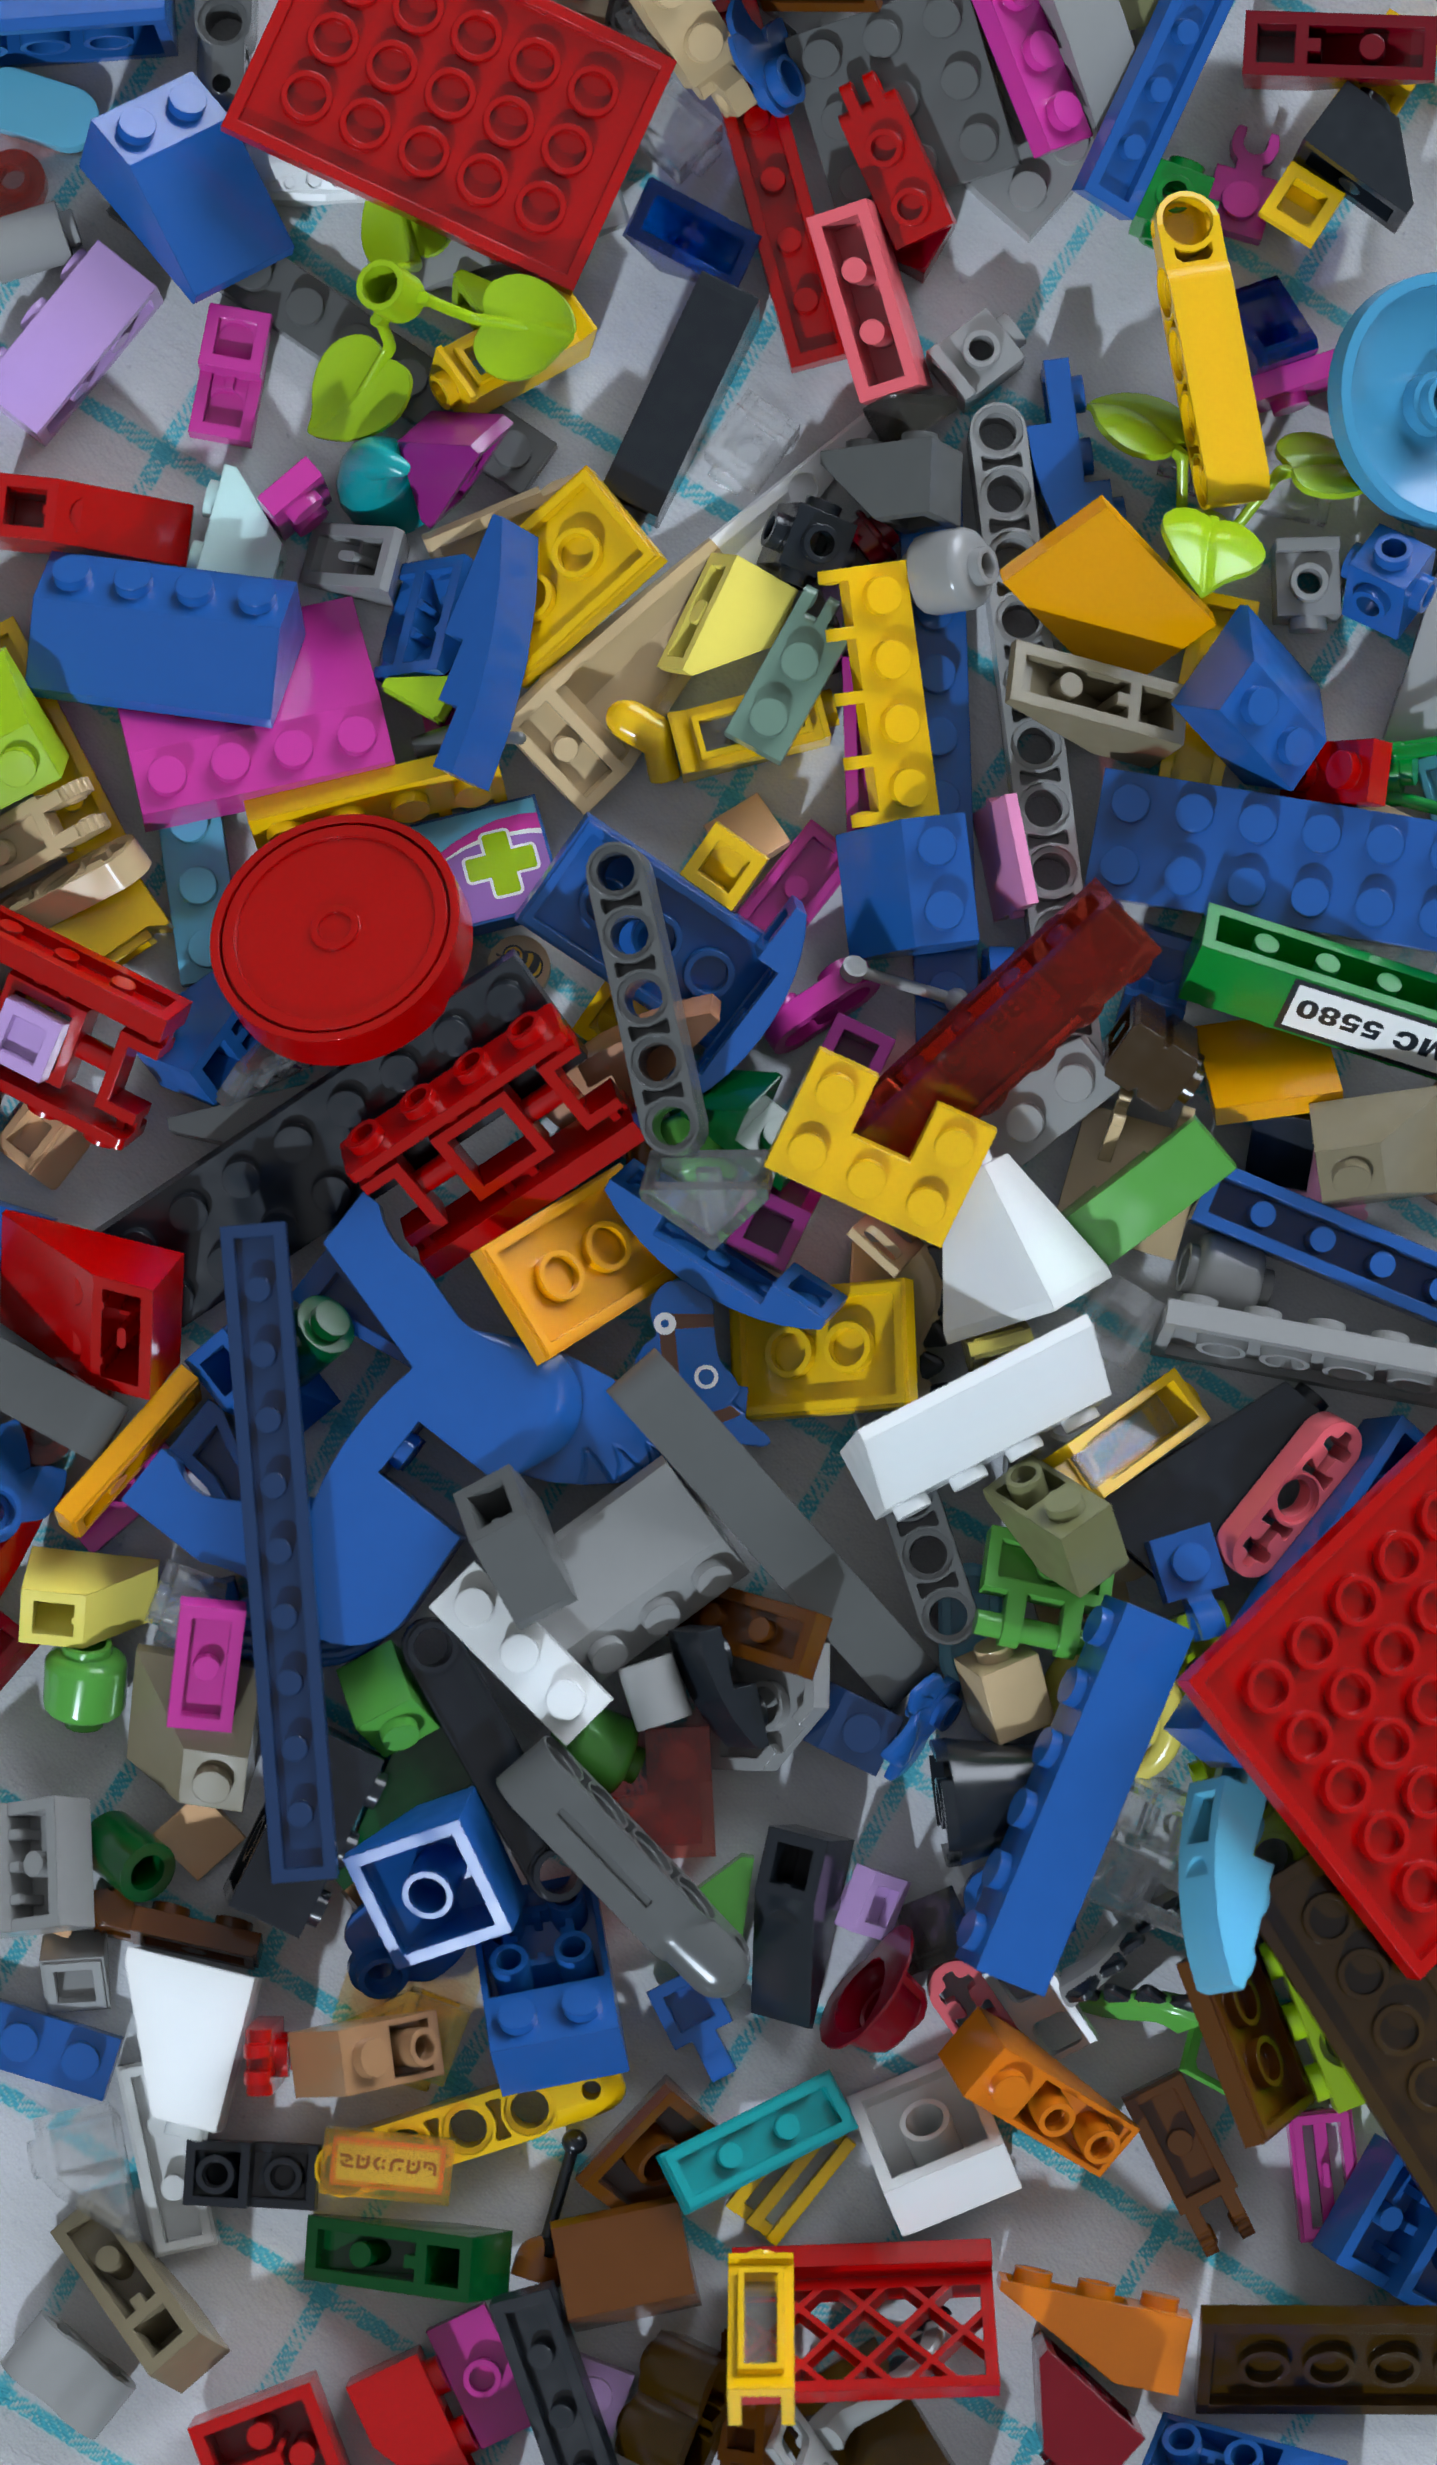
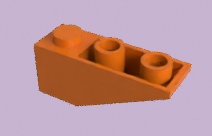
M980 2006L976 2007L938 2053L939 2058L963 2097L1099 2178L1140 2131L1135 2122L1024 2033Z
M1015 2265L1013 2274L998 2271L996 2281L1000 2291L1114 2384L1178 2396L1193 2318L1187 2309L1178 2308L1180 2298L1149 2290H1142L1140 2300L1115 2295L1116 2285L1084 2277L1078 2278L1077 2287L1051 2282L1053 2276L1051 2271L1027 2265Z

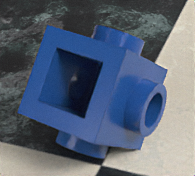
M1379 523L1364 544L1356 542L1345 557L1341 568V577L1347 579L1342 615L1398 641L1417 613H1423L1427 609L1436 592L1437 578L1432 576L1436 549L1420 542L1411 535L1402 534Z

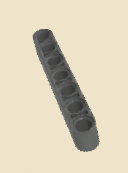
M655 1347L606 1390L611 1398L798 1607L833 1618L827 1640L890 1710L903 1700L918 1683L938 1668L926 1652Z

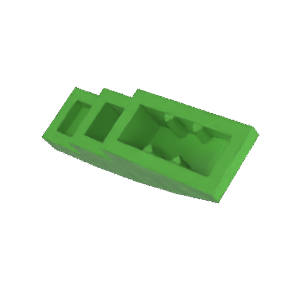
M1194 1115L1148 1153L1145 1150L1102 1185L1098 1188L1094 1185L1061 1213L1109 1266L1236 1170V1163L1196 1115Z

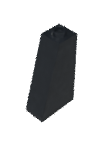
M703 270L604 480V484L640 527L645 522L659 529L759 330L760 298Z
M1285 1381L1248 1403L1105 1497L1104 1500L1112 1506L1128 1558L1155 1581L1144 1542L1209 1522L1216 1541V1536L1223 1523L1301 1425L1310 1416L1326 1411L1329 1405L1304 1383L1299 1382L1293 1388Z

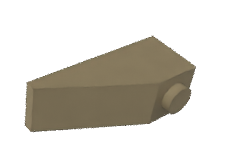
M1018 639L1011 643L1005 703L1092 754L1148 769L1184 746L1186 720L1171 705L1184 686L1183 684Z
M98 2190L50 2232L151 2378L182 2394L231 2351L197 2302L159 2257L155 2258L153 2250L102 2191Z

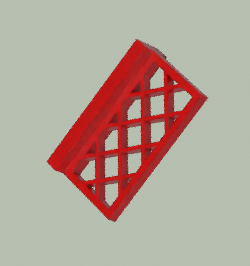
M991 2238L732 2247V2253H747L757 2249L770 2250L775 2253H794L795 2326L800 2323L821 2339L802 2359L795 2355V2403L1000 2396ZM980 2297L981 2309L964 2325L940 2308L950 2298ZM745 2298L744 2363H756L767 2352L777 2359V2324L766 2332L747 2317V2305H777V2298ZM886 2300H907L917 2308L898 2328L876 2311ZM822 2302H842L853 2311L833 2330L810 2313ZM929 2318L952 2335L933 2355L910 2338ZM863 2321H866L887 2338L867 2357L844 2340ZM981 2328L983 2341L975 2335ZM748 2336L756 2342L749 2350ZM964 2345L984 2360L985 2374L957 2375L944 2363ZM898 2347L921 2365L911 2376L892 2378L878 2366ZM832 2350L856 2367L841 2380H826L813 2368ZM781 2396L742 2397V2405L781 2404Z

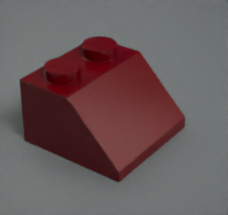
M1039 2329L1031 2340L1036 2432L1043 2449L1039 2456L1046 2462L1044 2465H1123L1146 2439L1136 2416Z

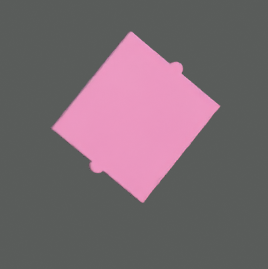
M1016 792L1004 794L1001 797L986 798V806L973 813V821L994 922L1009 918L1011 920L1024 918V910L1039 903Z

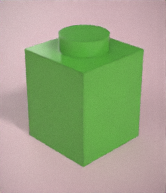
M392 1640L383 1643L336 1670L355 1729L384 1758L413 1746L419 1739L440 1728L438 1720L404 1661L401 1649Z

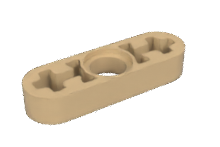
M132 834L123 835L7 895L0 900V904L46 928H50L129 887L148 871L152 861Z

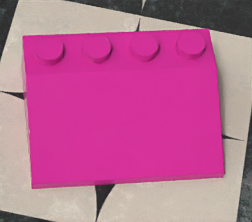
M352 596L301 607L306 636L273 728L117 708L145 833L245 812L244 800L395 765L380 695Z

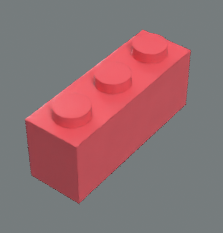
M865 198L807 217V224L860 404L874 407L934 388L890 236L875 202Z

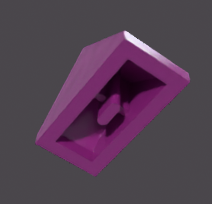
M432 410L397 441L401 456L409 462L411 467L407 476L420 519L430 529L466 497L514 424L504 414Z

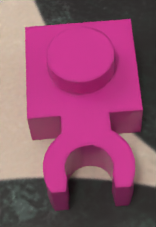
M1240 124L1234 132L1229 146L1230 157L1235 167L1217 163L1213 174L1215 180L1209 198L1220 201L1217 211L1220 216L1223 237L1259 246L1266 221L1257 215L1278 183V180L1261 176V172L1267 169L1275 160L1280 147L1279 135L1271 134L1266 150L1261 154H1252L1244 146L1247 126Z

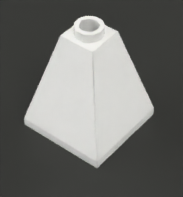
M988 1150L942 1245L943 1333L947 1344L1056 1311L1112 1278L1108 1265L1008 1153L992 1158L990 1150Z

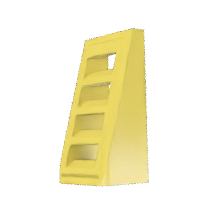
M1022 1321L961 1340L960 1343L968 1372H972L1028 1344L1034 1338L1031 1327L1026 1321Z

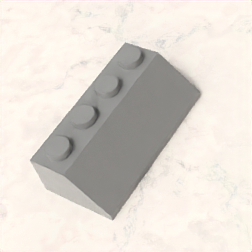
M661 1455L554 1534L578 1600L537 1622L598 1683H601L665 1636L668 1630L676 1628L726 1591L728 1587L733 1586L748 1575L750 1571L718 1523ZM529 1709V1711L537 1718V1720L542 1725H544V1723Z

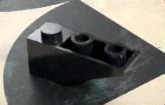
M796 1824L769 1826L755 1886L751 2013L813 2029L836 1926L834 1922L840 1908L841 1895L846 1881L854 1839Z

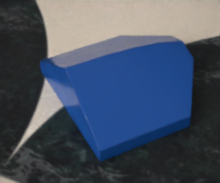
M467 554L402 564L399 574V580L402 581L388 619L385 638L380 651V666L375 667L373 672L377 681L383 684L384 680L390 677L445 675L452 668L461 642L446 635L444 632L473 564V559Z

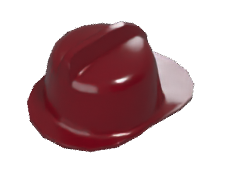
M907 1925L897 1926L889 1932L870 1955L841 1980L831 1994L822 2013L819 2027L821 2041L829 2049H842L848 2045H853L868 2052L885 2053L895 2048L924 2019L928 2002L925 1989L907 1972L914 1946L913 1931Z

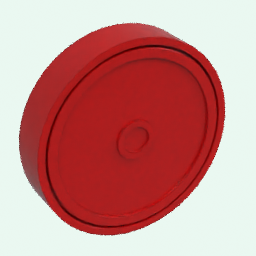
M342 814L311 820L291 828L267 842L240 867L229 882L217 905L210 933V956L216 981L246 1030L263 1046L278 1055L297 1062L319 1066H342L373 1060L389 1054L417 1038L443 1014L449 998L461 987L469 967L473 948V924L468 902L440 851L427 838L407 825L392 819L366 814Z

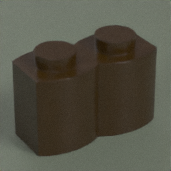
M661 2330L642 2353L639 2364L638 2392L623 2407L618 2416L615 2453L638 2465H712L720 2442L722 2424L728 2417V2355L686 2334Z

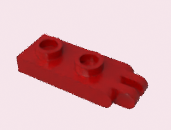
M872 70L862 75L863 83L871 99L865 103H862L851 81L839 86L840 94L848 111L838 115V120L896 250L901 251L957 224V221L898 90L894 88L885 92L878 75Z
M258 2016L246 2028V2043L243 2047L244 2059H246L244 2085L247 2086V2096L273 2095L285 2081V2077H290L292 2065L287 2033L292 2031H284V2016Z

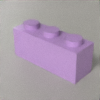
M99 240L95 242L88 252L85 249H80L69 259L60 274V279L64 282L49 300L42 297L29 308L20 323V327L24 331L9 349L4 346L0 347V412L44 447L52 440L164 302L155 284Z

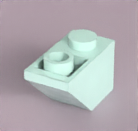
M224 464L220 481L211 479L208 484L202 508V516L210 518L204 542L198 540L193 542L186 568L282 580L288 557L283 544L238 468Z

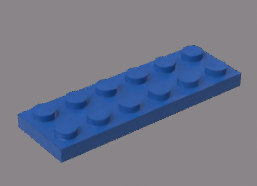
M1105 768L1083 892L1085 896L1199 915H1204L1209 902L1302 932L1437 954V821Z

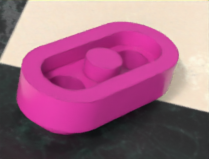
M845 958L836 960L819 974L816 984L799 995H796V993L787 994L781 1008L763 1036L776 1054L791 1052L830 1028L838 1012L848 1016L874 996L881 984L865 979L856 984L846 982L840 975V968Z

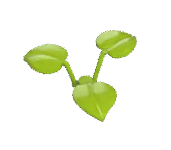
M365 201L361 223V240L364 253L370 263L362 269L358 276L356 292L360 302L374 312L370 317V324L378 329L383 346L372 337L363 334L349 335L338 339L330 345L320 359L315 371L312 384V411L307 432L315 438L322 440L352 442L379 434L392 426L400 418L411 398L413 378L406 366L391 359L396 352L397 346L389 323L402 324L409 322L421 313L423 307H429L466 323L480 326L473 346L478 363L490 375L509 382L527 380L541 373L571 344L577 328L574 313L566 299L556 289L539 278L525 274L505 275L493 280L484 292L483 314L469 311L432 296L424 290L422 282L411 273L419 272L422 269L421 257L429 258L439 255L449 245L451 239L370 201Z
M1127 392L1101 396L1087 403L1086 410L1092 414L1099 432L1121 452L1135 458L1151 461L1164 460L1170 456L1174 459L1177 466L1176 508L1164 515L1160 526L1161 534L1170 552L1167 564L1185 583L1190 584L1200 598H1204L1224 584L1247 577L1261 568L1266 557L1264 546L1256 535L1244 526L1265 500L1247 503L1234 521H1227L1221 513L1212 509L1188 508L1189 455L1184 449L1186 442L1180 410L1177 406L1148 394ZM1294 432L1278 440L1274 454L1283 465L1277 466L1270 474V493L1280 481L1292 478L1294 485L1301 492L1316 498L1336 500L1364 494L1343 464L1333 438L1314 432Z

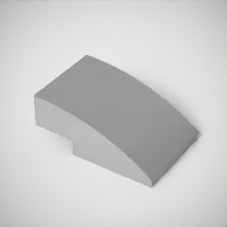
M52 1795L10 1803L0 1802V1939L95 1928L90 1798Z

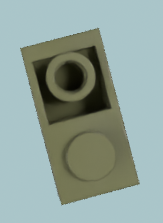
M1031 1454L1020 1463L1012 1466L1005 1474L982 1489L987 1502L1039 1571L1079 1598L1086 1595L1129 1563L1111 1504Z

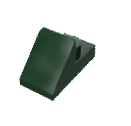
M732 1070L717 1084L702 1094L708 1118V1136L780 1192L792 1179L765 1168L763 1162L787 1113L786 1110L773 1101L783 1076L777 1072ZM681 1110L680 1116L689 1120L687 1114Z

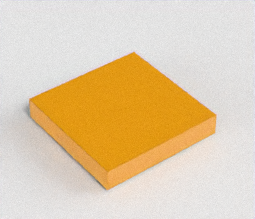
M1246 1019L1194 1026L1197 1028L1198 1052L1205 1056L1201 1069L1205 1071L1204 1081L1216 1126L1310 1113L1309 1103L1343 1099V1088L1331 1047L1274 1028L1265 1027Z

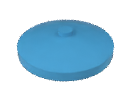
M1430 272L1389 284L1370 296L1354 312L1345 325L1334 349L1329 369L1327 402L1332 435L1337 450L1347 471L1361 491L1376 506L1393 518L1413 527L1437 531V272Z

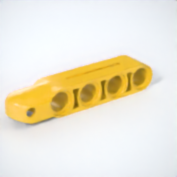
M1178 191L1168 195L1155 208L1151 218V237L1157 263L1158 299L1196 498L1202 510L1267 500L1270 493L1269 468L1220 216L1214 204L1205 196L1193 191ZM1175 207L1187 208L1181 213H1171L1168 211Z
M622 2073L534 2090L540 2092L546 2098L549 2113L544 2119L529 2123L522 2121L513 2110L512 2101L517 2094L502 2097L499 2083L347 2130L339 2133V2135L390 2140L392 2134L400 2129L414 2130L421 2135L424 2143L447 2145L445 2167L539 2138L551 2130L604 2114L621 2103L626 2095V2085ZM596 2081L601 2089L596 2093H590L585 2089L584 2083ZM471 2109L483 2116L487 2125V2132L483 2138L474 2142H466L455 2135L452 2130L451 2120L461 2110ZM334 2136L331 2137L318 2153L314 2165L315 2178L320 2187L329 2195L339 2198L353 2197L378 2189L375 2187L329 2183L331 2172L329 2156L333 2152Z

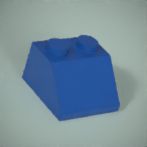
M1239 605L1171 705L1243 784L1293 791L1327 742L1320 686L1248 605Z
M965 812L899 819L835 835L849 956L855 955L865 961L977 948L980 936Z
M475 1786L415 1806L345 1853L342 1859L396 1970L513 1932L528 1897Z

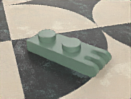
M809 584L804 588L724 732V736L778 766H781L847 648V640L826 643L825 630L835 629L830 624L841 602L830 596L818 618L809 614L808 611L816 602L819 592L817 588Z

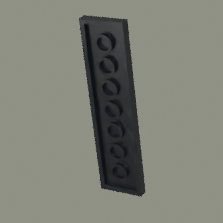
M513 948L464 981L461 987L449 998L443 1014L417 1038L403 1047L373 1060L336 1067L94 1231L184 1253L183 1328L225 1300L219 1227L285 1221L287 1222L289 1254L290 1256L335 1227L364 1192L360 1188L359 1182L354 1183L346 1174L340 1150L341 1142L347 1138L354 1127L365 1120L376 1119L400 1103L403 1096L410 1089L422 1083H430L451 1069L458 1058L465 1052L477 1047L482 1048L506 1032L510 1024L520 1015L530 1011L535 1012L548 1003H552L554 1006L555 1004ZM560 1013V1016H561V1019H562V1022L564 1023V1025H565V1026L568 1025V1026L571 1028V1026H570V1025L568 1024V1022L565 1020V1018L563 1017V1015ZM577 1035L576 1038L581 1054L561 1066L565 1073L588 1058V1050ZM535 1065L508 1082L521 1099L547 1083L536 1070ZM501 1107L456 1136L455 1139L460 1144L505 1114V1111ZM428 1136L402 1153L415 1170L440 1154L431 1144ZM392 1179L368 1196L375 1200L399 1183Z

